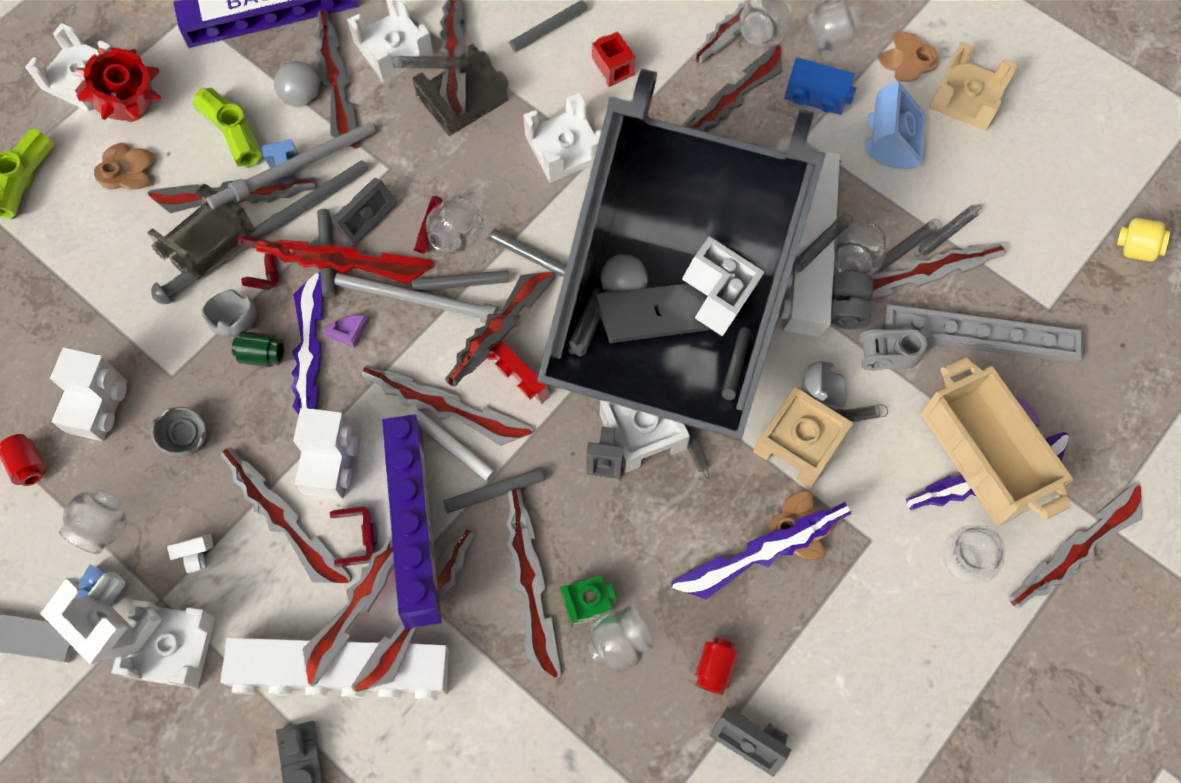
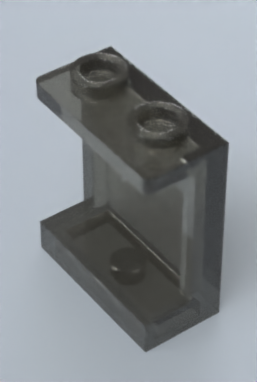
M474 44L468 46L469 69H460V73H466V113L464 115L460 114L462 108L456 94L458 84L455 69H449L447 99L451 107L439 93L444 72L428 80L423 72L412 77L416 96L448 136L453 135L508 101L507 87H509L507 78L501 71L497 72L493 68L486 52H480Z
M205 183L195 191L203 203L202 206L165 236L153 228L147 232L154 242L151 247L163 260L169 258L171 263L181 273L188 271L198 279L239 245L237 242L239 236H249L256 230L244 208L233 201L213 210L209 206L207 198L218 192Z

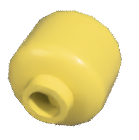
M1134 218L1130 222L1129 227H1121L1117 245L1124 246L1123 254L1127 258L1153 262L1159 255H1165L1170 231L1165 230V224L1161 221Z

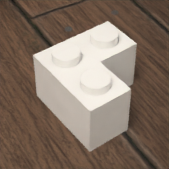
M710 236L693 258L682 280L708 296L695 319L723 336L764 274V271Z
M63 347L50 376V379L64 390L51 422L65 433L104 441L107 432L114 425V414L119 401H122L126 395L127 380L102 356Z
M300 408L293 441L301 450V456L294 485L305 495L342 499L344 489H348L351 484L352 470L349 468L351 456H355L357 453L358 437L355 436L351 425H349L342 412Z

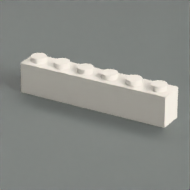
M826 152L796 258L836 221L840 154ZM835 239L804 270L798 273L796 271L797 265L794 269L792 268L785 291V299H783L779 312V318L783 319V331L821 337L830 326Z
M226 639L220 683L232 687L231 693L254 694L255 688H269L268 694L280 696L291 695V689L305 690L306 696L327 697L328 690L342 691L341 696L347 698H364V692H378V698L400 699L401 693H415V699L437 700V694H447L450 650L446 645L410 644L394 682L369 689L368 687L378 682L394 663L402 644L394 643L381 658L377 669L360 683L355 689L356 692H354L352 684L379 643L347 642L315 686H310L308 683H312L322 656L332 647L334 641H320L311 655L306 673L302 648L310 641Z

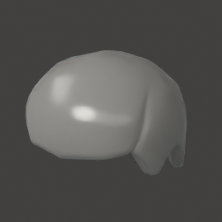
M292 61L285 63L276 72L274 90L285 104L299 107L307 105L312 99L319 96V86L322 82L317 72L307 63Z
M618 254L609 258L599 275L602 291L607 290L609 293L645 289L648 287L649 282L648 271L644 263L632 254Z
M229 289L217 293L207 300L202 308V317L209 328L217 335L236 337L242 331H247L252 327L257 317V311L254 302L247 294L244 298L236 290Z
M825 361L812 363L807 368L802 379L803 392L833 411L843 410L846 403V386L843 375L830 371V368L834 367L833 363Z
M187 407L167 408L151 423L152 441L160 452L170 457L183 458L192 455L198 451L207 438L206 423L198 412Z

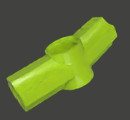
M212 87L201 88L195 93V98L192 102L195 110L223 132L238 167L244 166L249 168L257 165L263 156L240 106L227 101Z
M33 127L27 131L11 151L0 153V218L12 219L13 216H16L24 190L28 189L34 182L33 171L55 146L51 139Z

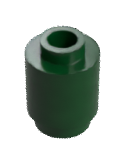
M242 331L238 337L233 339L231 350L232 355L236 357L239 364L272 367L282 363L285 346L283 339H277L275 335Z

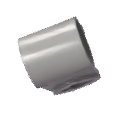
M871 329L859 335L860 343L863 344L864 359L861 362L862 368L865 370L913 368L917 365L927 348L925 336L913 329ZM902 346H910L915 353L906 352Z

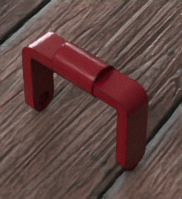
M432 196L413 250L415 252L425 254L442 203V199L438 196Z
M239 236L237 242L242 246L256 248L259 238ZM264 253L267 280L243 277L241 279L242 285L271 290L278 283L277 256Z
M366 507L330 511V518L363 515L361 531L363 546H366L365 556L334 560V567L370 563L371 556L374 554L373 546L377 544L375 523L370 522L369 510Z

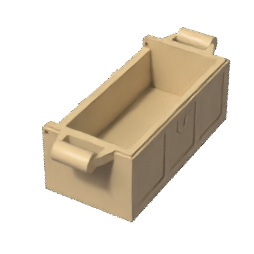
M967 357L942 367L941 374L944 377L946 387L934 394L920 414L996 526L999 527L1032 509L1039 513L1040 517L1044 520L1069 509L1071 503L1067 498L1065 488L1074 481V478L995 368L990 366L981 370L971 363ZM969 369L972 372V375L955 383L951 379Z

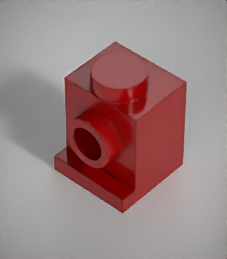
M618 31L608 36H602L592 43V59L605 77L608 87L635 75L636 57Z

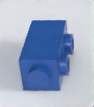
M796 57L784 99L798 105H807L821 109L826 113L841 115L845 104H852L857 88L851 86L855 73Z

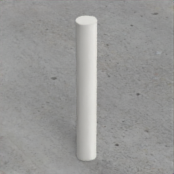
M420 410L414 413L417 415L420 428L484 480L489 481L495 474L494 469Z

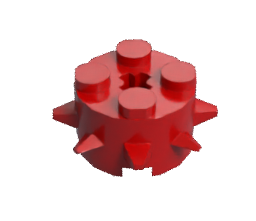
M115 47L111 48V52H107L100 48L98 49V56L96 53L93 54L85 64V68L76 69V72L84 77L86 87L77 95V99L83 102H91L95 110L101 114V119L103 120L110 118L134 122L139 120L141 115L147 111L152 100H161L162 96L153 91L151 81L160 73L159 68L145 66L142 59L136 54L135 49L129 51Z

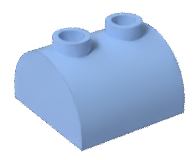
M900 81L884 86L877 93L875 111L868 115V123L873 130L871 138L866 140V149L868 154L873 156L877 162L892 168L906 169L923 165L926 113Z

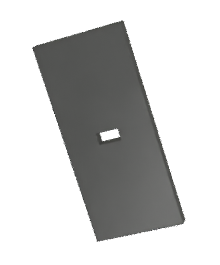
M689 283L596 294L594 297L610 343L712 330L695 319L708 296ZM655 308L658 309L660 316H657Z

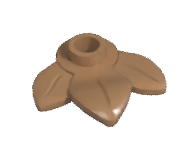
M898 31L894 33L896 48L884 51L877 57L884 68L895 71V80L902 82L916 80L921 73L933 71L938 63L937 51L933 46L923 44L920 38L913 34Z
M117 143L106 149L103 153V162L94 169L95 179L102 187L110 190L120 187L129 190L144 188L152 184L144 171L153 163L155 156L147 150H129L125 143Z
M797 492L785 500L782 513L772 518L768 532L780 530L782 524H788L792 527L796 524L794 520L824 509L813 508L812 492ZM838 521L835 524H832L827 535H829L834 530ZM827 535L814 537L807 548L795 549L794 553L798 557L807 560L823 557L824 549L820 539L825 538Z

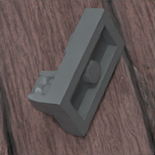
M374 177L353 197L352 201L343 206L335 216L331 217L332 222L347 242L354 245L397 202L382 180Z
M602 426L599 444L588 442L586 453L588 475L620 479L623 447L614 446L615 428Z
M729 707L725 709L709 735L772 777L775 776L786 762L792 750L785 746L788 738L787 733H784L771 723L762 731L744 715L736 713Z
M309 721L277 729L276 736L283 783H325L315 722Z

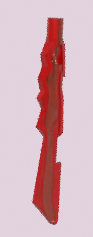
M258 239L256 244V252L276 255L284 263L297 262L304 268L316 266L319 270L332 267L343 274L355 267L405 284H409L412 282V279L418 278L434 266L433 261L384 252L381 253V258L360 255L356 248L331 245L312 246L307 241L279 240L272 242Z

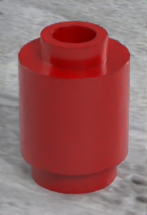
M15 434L0 442V460L13 484L31 486L42 479L47 468L31 439H27L24 434Z
M714 637L713 642H705L695 672V676L698 677L695 684L697 687L718 695H723L725 688L730 687L740 655L739 652L734 650V643L718 637Z

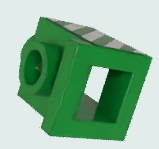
M601 575L569 586L564 585L560 587L571 627L612 614L611 604L617 602L611 582L603 583ZM587 592H593L597 598L593 603H586L583 600V595Z

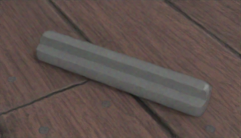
M600 288L593 290L569 341L570 346L568 350L571 354H577L579 357L586 354L601 320L594 297L596 294L609 293L607 290L602 291Z

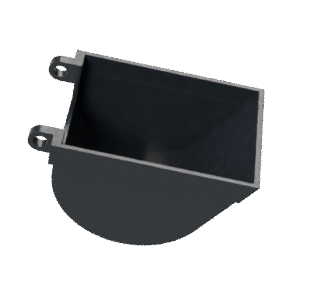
M642 68L637 79L632 102L610 96L537 382L742 440L826 152L805 147L814 112L799 109L787 153L650 118L648 112L656 85L657 72ZM709 236L764 271V274L723 336L714 330L610 343L601 319L585 355L579 357L577 354H571L568 350L570 346L569 341L595 288L602 290L599 278L602 267L609 258L618 254H632L644 263L649 278L647 288L688 284L682 278L693 258ZM655 308L657 316H660L658 309ZM741 328H749L752 331V336L737 393L734 399L727 400L723 398L722 390L737 337Z

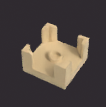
M960 42L930 109L986 131L1000 106L1001 97L1018 64L1003 59L996 73L969 63L968 60L974 47Z
M794 386L758 439L753 452L765 460L769 459L771 453L799 470L800 473L796 479L811 489L853 422Z

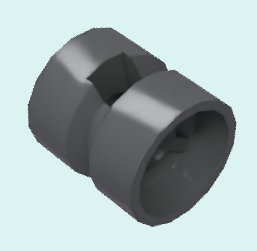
M854 271L840 272L833 275L830 325L840 329H862L871 324L872 306L868 302L872 299L873 278L871 276Z

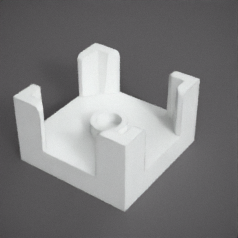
M386 0L390 15L366 28L361 14L347 19L355 45L383 83L410 69V67L399 68V56H434L428 30L423 24L419 25L418 30L411 21L405 0Z
M61 23L53 33L62 47L61 52L46 70L35 57L30 60L25 68L42 90L90 112L93 108L92 103L77 99V95L86 87L84 77L78 74L76 69L85 68V64L93 54L96 53L98 56V50L83 44L72 27ZM102 41L97 43L99 48L111 52V45Z
M580 93L566 98V113L539 123V113L537 110L523 115L525 136L550 183L593 165L601 131L597 130L595 134L586 120V104Z
M600 400V417L605 427L616 429L615 442L618 447H623L622 468L625 473L641 466V459L671 448L670 452L673 455L687 449L690 436L684 424Z
M116 572L103 574L89 594L82 597H76L80 592V587L78 586L80 580L77 577L66 578L41 612V615L89 664L139 652L163 620L153 609H148L133 628L111 606L126 585L125 581Z
M132 600L128 612L129 619L138 622L148 609H153L163 620L139 652L129 654L128 658L124 656L115 658L111 673L128 679L198 689L216 617L200 609L186 608V611L161 608L151 602Z

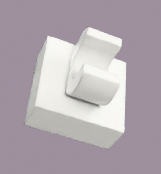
M211 534L176 542L167 546L170 560L184 557V566L188 574L206 568L203 552L213 548L214 544Z

